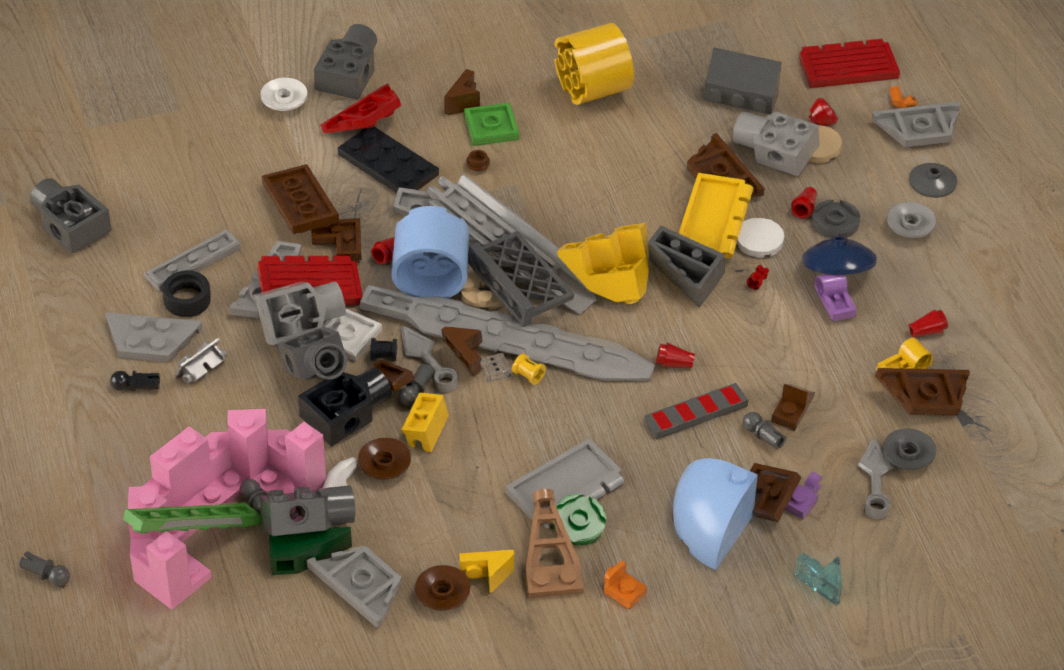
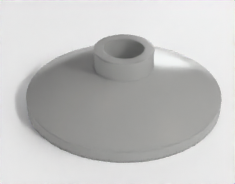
M903 202L890 209L887 222L890 228L901 236L920 238L934 230L936 216L931 209L923 204Z

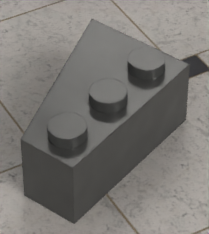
M660 226L648 241L649 261L700 307L725 273V254L664 226Z

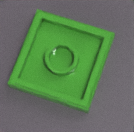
M510 103L464 109V116L473 146L519 140V130Z

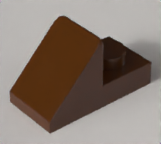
M466 69L444 96L445 114L452 115L464 112L465 108L480 107V91L475 90L474 71Z
M446 326L442 328L444 343L474 377L481 372L480 361L482 358L475 349L483 341L481 331L478 329Z
M784 383L782 398L772 414L771 422L796 430L813 400L815 392Z

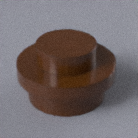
M473 150L466 158V165L470 170L479 172L489 167L490 159L485 151Z

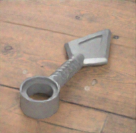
M403 326L401 331L405 356L422 358L426 365L433 369L436 390L442 393L454 391L457 388L456 371L451 368H442L431 355L435 341ZM442 378L452 379L449 383H442L439 380Z
M872 439L858 467L871 476V495L866 499L865 513L872 519L881 520L887 517L890 507L888 497L882 494L881 476L890 471L893 465L885 457L878 440ZM878 503L883 505L884 508L877 510L870 505Z

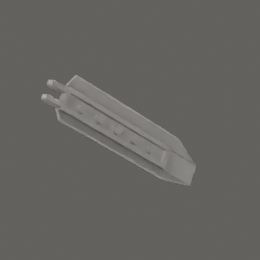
M462 174L457 184H453L446 177L441 176L437 182L440 188L445 191L444 193L433 185L426 189L428 195L433 198L429 203L432 206L446 208V212L459 219L463 218L468 225L469 235L481 245L518 231L574 293L573 300L562 304L580 315L597 300L593 292L589 291L558 257L557 251L560 248L467 175ZM516 241L506 246L521 249V246ZM490 251L496 257L500 258V252ZM504 254L503 259L517 262L519 256ZM521 258V263L535 265L532 259ZM518 269L520 276L532 277L533 272ZM535 274V279L549 281L547 275ZM534 286L546 294L547 288ZM550 289L549 295L558 297L563 295L558 290Z

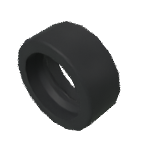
M192 270L179 271L167 277L163 283V302L166 309L173 315L180 317L198 315L205 311L211 302L210 283L199 272ZM184 288H193L201 292L196 297L190 299H180L173 296L175 292Z

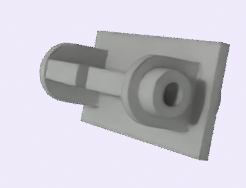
M217 338L211 343L209 341L203 343L195 355L192 357L187 355L181 359L175 376L178 377L183 374L182 378L185 383L194 384L208 373L203 366L204 364L212 371L225 362L227 357L226 351L223 348L219 349L217 347L220 339Z

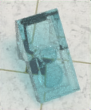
M802 553L796 559L794 576L837 606L840 603L842 591L840 558L836 557L826 567H823L819 561Z

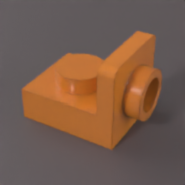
M621 560L616 566H611L604 575V593L629 610L647 594V586L626 573V563Z

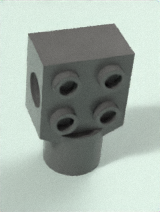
M354 24L348 28L343 39L330 40L314 68L315 90L359 100L375 71L374 48L377 44V36L371 28L362 24Z
M48 178L39 182L31 192L30 202L41 214L43 229L71 254L112 231L109 210L80 184L63 187L56 180Z
M321 327L277 344L286 373L300 379L303 378L304 381L317 376L328 380L335 379L344 372L348 359L339 332L326 327Z
M350 485L319 488L316 491H310V487L294 488V493H284L283 490L267 491L266 496H260L262 529L272 536L324 531L334 525L354 523L355 500ZM296 506L295 511L290 514V510Z

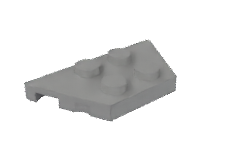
M960 102L872 112V121L904 147L951 142Z
M108 312L105 315L118 356L125 359L170 363L177 356L178 351L184 349L189 344V338L195 332L200 333L203 328L202 321Z
M366 546L352 548L350 551L331 553L332 558L316 561L315 557L307 560V567L377 629L381 627L402 584L401 576Z

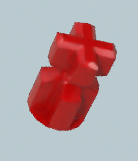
M758 265L755 268L756 271L747 279V285L751 289H759L763 280L768 276L769 269L767 267L763 268L762 265Z

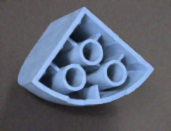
M705 458L690 463L681 475L673 501L675 530L679 539H682L689 547V552L706 566L717 570L753 517L752 511L755 502L757 474L727 461Z

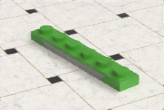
M246 503L126 509L123 520L129 523L134 531L147 534L149 531L208 530L209 528L217 527L227 529L234 526L246 528L251 525H259L261 514Z

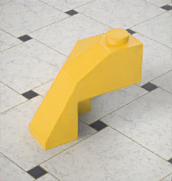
M646 223L614 228V232L611 235L604 237V233L586 237L585 241L564 244L557 251L558 257L585 287L595 294L615 302L624 301L625 304H633L639 302V299L646 293L649 273Z

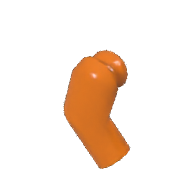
M899 86L890 88L889 92L894 106L908 108L917 105L915 97L912 98L911 95L906 98L903 97Z

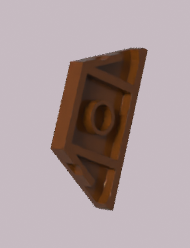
M717 133L713 134L711 141L707 145L703 144L699 148L698 153L687 161V169L695 178H697L698 173L745 180V184L751 185L754 188L751 197L764 196L765 188Z
M878 368L875 373V377L910 415L958 416L961 410L962 398L966 391V382L970 375L969 370Z

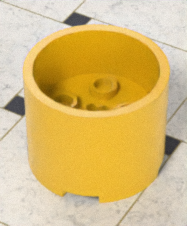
M607 23L568 34L555 40L554 45L558 48V58L554 59L557 75L564 92L568 91L573 97L571 98L573 104H583L632 88L634 82L632 56L623 33L614 23Z

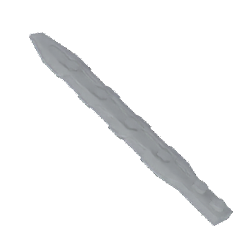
M368 285L360 301V309L407 321L425 334L443 338L441 329L445 326L478 329L482 333L483 340L478 345V348L493 352L501 351L516 356L524 353L535 363L550 364L599 380L650 381L655 369V364L616 342L593 336H581L543 323H531L523 327L516 318L509 314L482 310L464 305L463 302L440 296L413 297Z

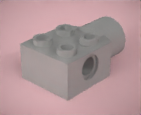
M742 112L733 130L734 143L754 149L756 163L795 176H799L820 145L818 125L779 112H774L765 118L749 112Z
M336 281L317 287H312L308 282H299L254 295L266 343L270 345H276L319 329L323 326L324 321L346 314L344 298Z

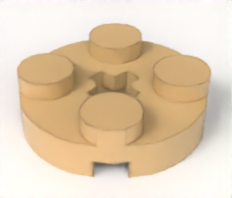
M475 271L467 274L466 284L461 290V299L465 305L479 309L489 307V311L499 309L504 305ZM482 288H488L490 291H487V290L480 291V290H481Z

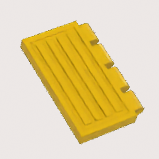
M698 173L679 234L725 254V258H732L754 189L753 186L745 184V180Z

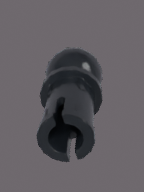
M120 370L112 374L110 384L118 391L125 390L129 386H132L133 391L142 388L159 389L160 373H137L133 370L132 376H129L125 371Z

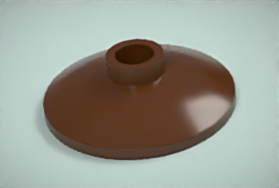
M377 438L369 441L361 448L358 455V463L366 475L375 479L388 480L399 477L407 471L411 464V453L408 447L397 439Z
M438 565L426 569L419 575L415 583V592L418 600L426 607L438 611H447L459 607L467 600L470 594V581L460 569L448 565Z

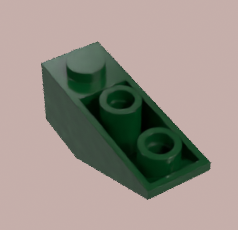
M334 527L324 531L278 536L269 534L272 575L301 573L309 569L307 567L308 559L314 557L316 561L331 558V553L351 548V527Z

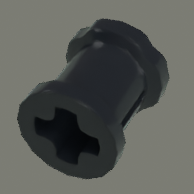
M371 338V361H375L376 358L397 361V339L377 341L376 338Z

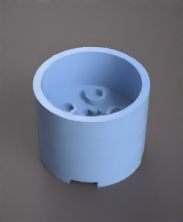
M423 206L410 210L409 215L405 216L400 222H397L394 238L392 279L402 293L413 297L440 296L451 298L463 289L467 281L469 228L465 220L446 212V208Z

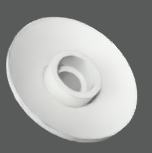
M293 78L271 80L261 89L262 102L267 107L278 111L298 108L307 99V88L302 82Z

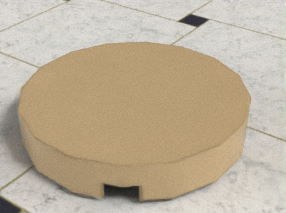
M818 125L820 145L808 162H830V159L839 156L842 150V139L838 132L832 128Z

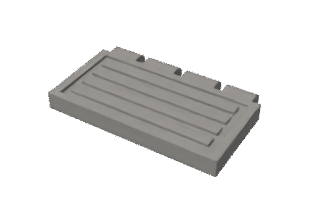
M589 438L505 486V493L533 521L535 506L532 494L536 490L545 488L553 490L555 505H557L565 496L572 494H582V496L587 498L590 496L597 500L606 494L605 490L611 492L624 484V479L622 477V470ZM552 523L543 524L546 528L553 526Z

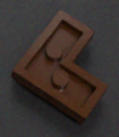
M360 218L339 219L338 223L311 230L312 245L336 244L337 256H350L351 261L362 260Z
M754 463L750 472L757 474L756 492L761 493V496L752 512L758 518L779 522L801 477L798 472Z

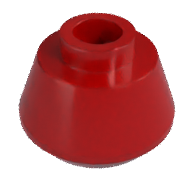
M817 98L809 109L811 114L808 117L811 122L826 127L836 125L838 117L832 107L824 98Z

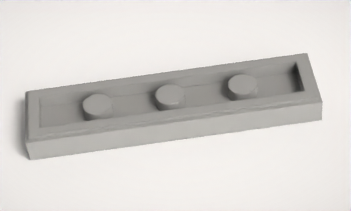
M226 229L145 272V278L158 292H161L163 283L173 273L183 270L199 272L240 250L241 242Z

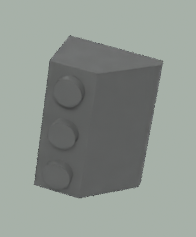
M714 47L705 82L704 100L771 115L778 99L782 62Z

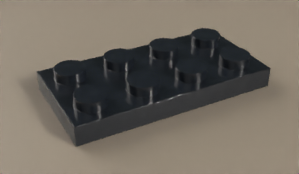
M375 126L364 128L337 147L339 156L396 193L399 187L419 190L439 176V168Z

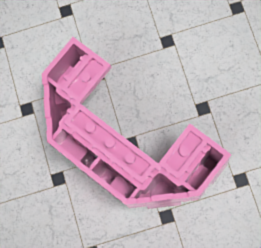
M266 409L228 410V432H211L204 437L189 426L150 456L152 479L141 487H129L128 509L231 504L241 496L240 485L246 479L256 480L260 484L261 491L263 490L266 493L271 490H283L284 493H294V488L310 487V491H316V489L323 487L326 480L323 434L305 422L301 423L291 432L287 429L268 430ZM296 506L290 510V513L295 510ZM129 524L131 538L130 558L134 581L171 610L212 578L211 570L189 555L186 545L182 543L198 529H189L188 531L169 530L165 532L149 531L147 534H142L134 531Z

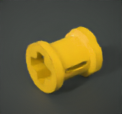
M522 353L513 363L512 372L516 375L524 376L529 379L530 384L536 385L545 375L546 366L542 363H535L529 359V356Z

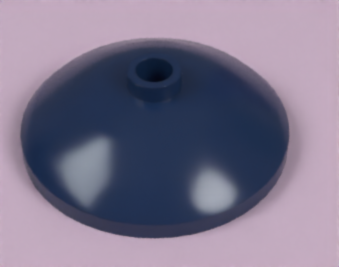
M835 236L807 249L802 255V263L806 268L815 272L848 275L872 269L877 263V256L870 248L857 241L847 239L844 236Z

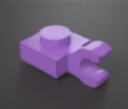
M812 472L803 487L797 486L785 510L804 519L818 502V495L816 493L821 488L818 482L822 479V476Z

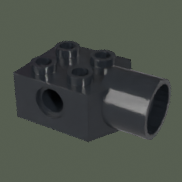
M375 367L369 368L358 376L343 372L339 377L329 380L325 379L298 395L299 417L323 434L324 440L332 447L373 421L372 409L390 399L392 390L384 374Z

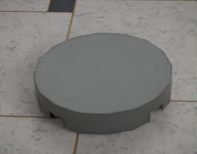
M826 200L814 208L811 221L814 229L825 237H850L858 231L860 213L854 205L846 201L840 200L839 203L834 202V200Z

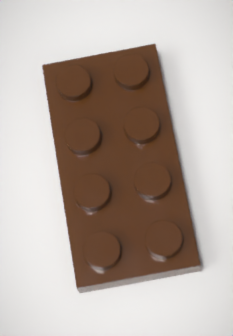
M307 164L262 175V184L292 234L304 233L308 230L327 227L339 222L338 212Z

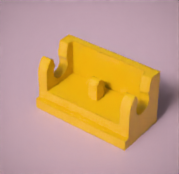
M429 393L418 394L401 429L402 433H405L410 447L414 448L416 445L415 440H418L422 443L425 452H432L449 417L444 396Z

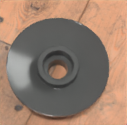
M924 163L916 166L911 171L909 182L911 187L919 194L939 198L947 196L955 190L957 177L950 168L942 164Z
M904 428L895 430L886 437L883 444V452L887 460L896 467L905 470H919L933 462L936 455V446L933 440L924 432Z

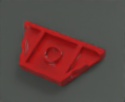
M385 84L320 124L323 133L371 128L377 124L378 120L393 115L394 110L402 105L399 97L390 88V85Z

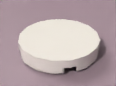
M751 218L742 222V228L736 242L738 248L743 253L756 258H765V255H776L782 249L785 236L779 224L765 218Z

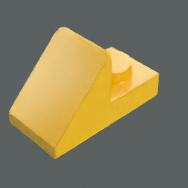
M514 550L459 553V569L470 579L488 577L489 593H492L514 572Z

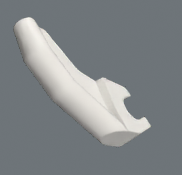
M352 457L335 465L328 472L323 488L347 486L348 478L357 469V460Z

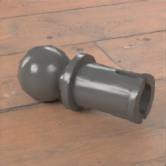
M421 364L414 374L415 379L400 390L399 400L402 404L412 406L418 394L424 393L425 385L434 374L430 366Z
M749 412L744 416L743 426L747 431L755 432L756 438L765 440L776 450L785 444L786 436L773 428L770 421H763L759 413Z
M246 479L240 485V493L244 498L249 499V506L255 508L261 514L260 496H266L267 493L263 490L261 491L260 484L256 480Z
M29 551L24 553L27 559L21 557L19 567L39 575L41 580H45L48 577L50 583L58 587L68 583L70 572L65 566H53L54 563L51 559L46 561L31 554Z

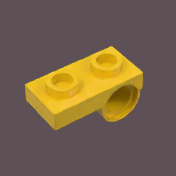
M909 338L900 346L897 354L878 363L877 369H927L932 366L933 355L916 338Z

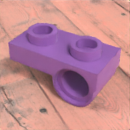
M825 274L817 276L814 287L832 322L856 317L857 309L847 292L848 287L845 275Z

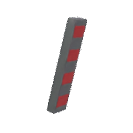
M737 383L647 414L645 415L644 422L655 438L658 439L747 407L748 399Z

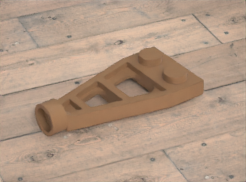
M546 488L536 490L532 494L535 507L525 571L528 598L583 593L580 562L555 505L554 491ZM553 523L558 537L540 539V524ZM557 547L564 558V564L542 567L539 563L542 549Z

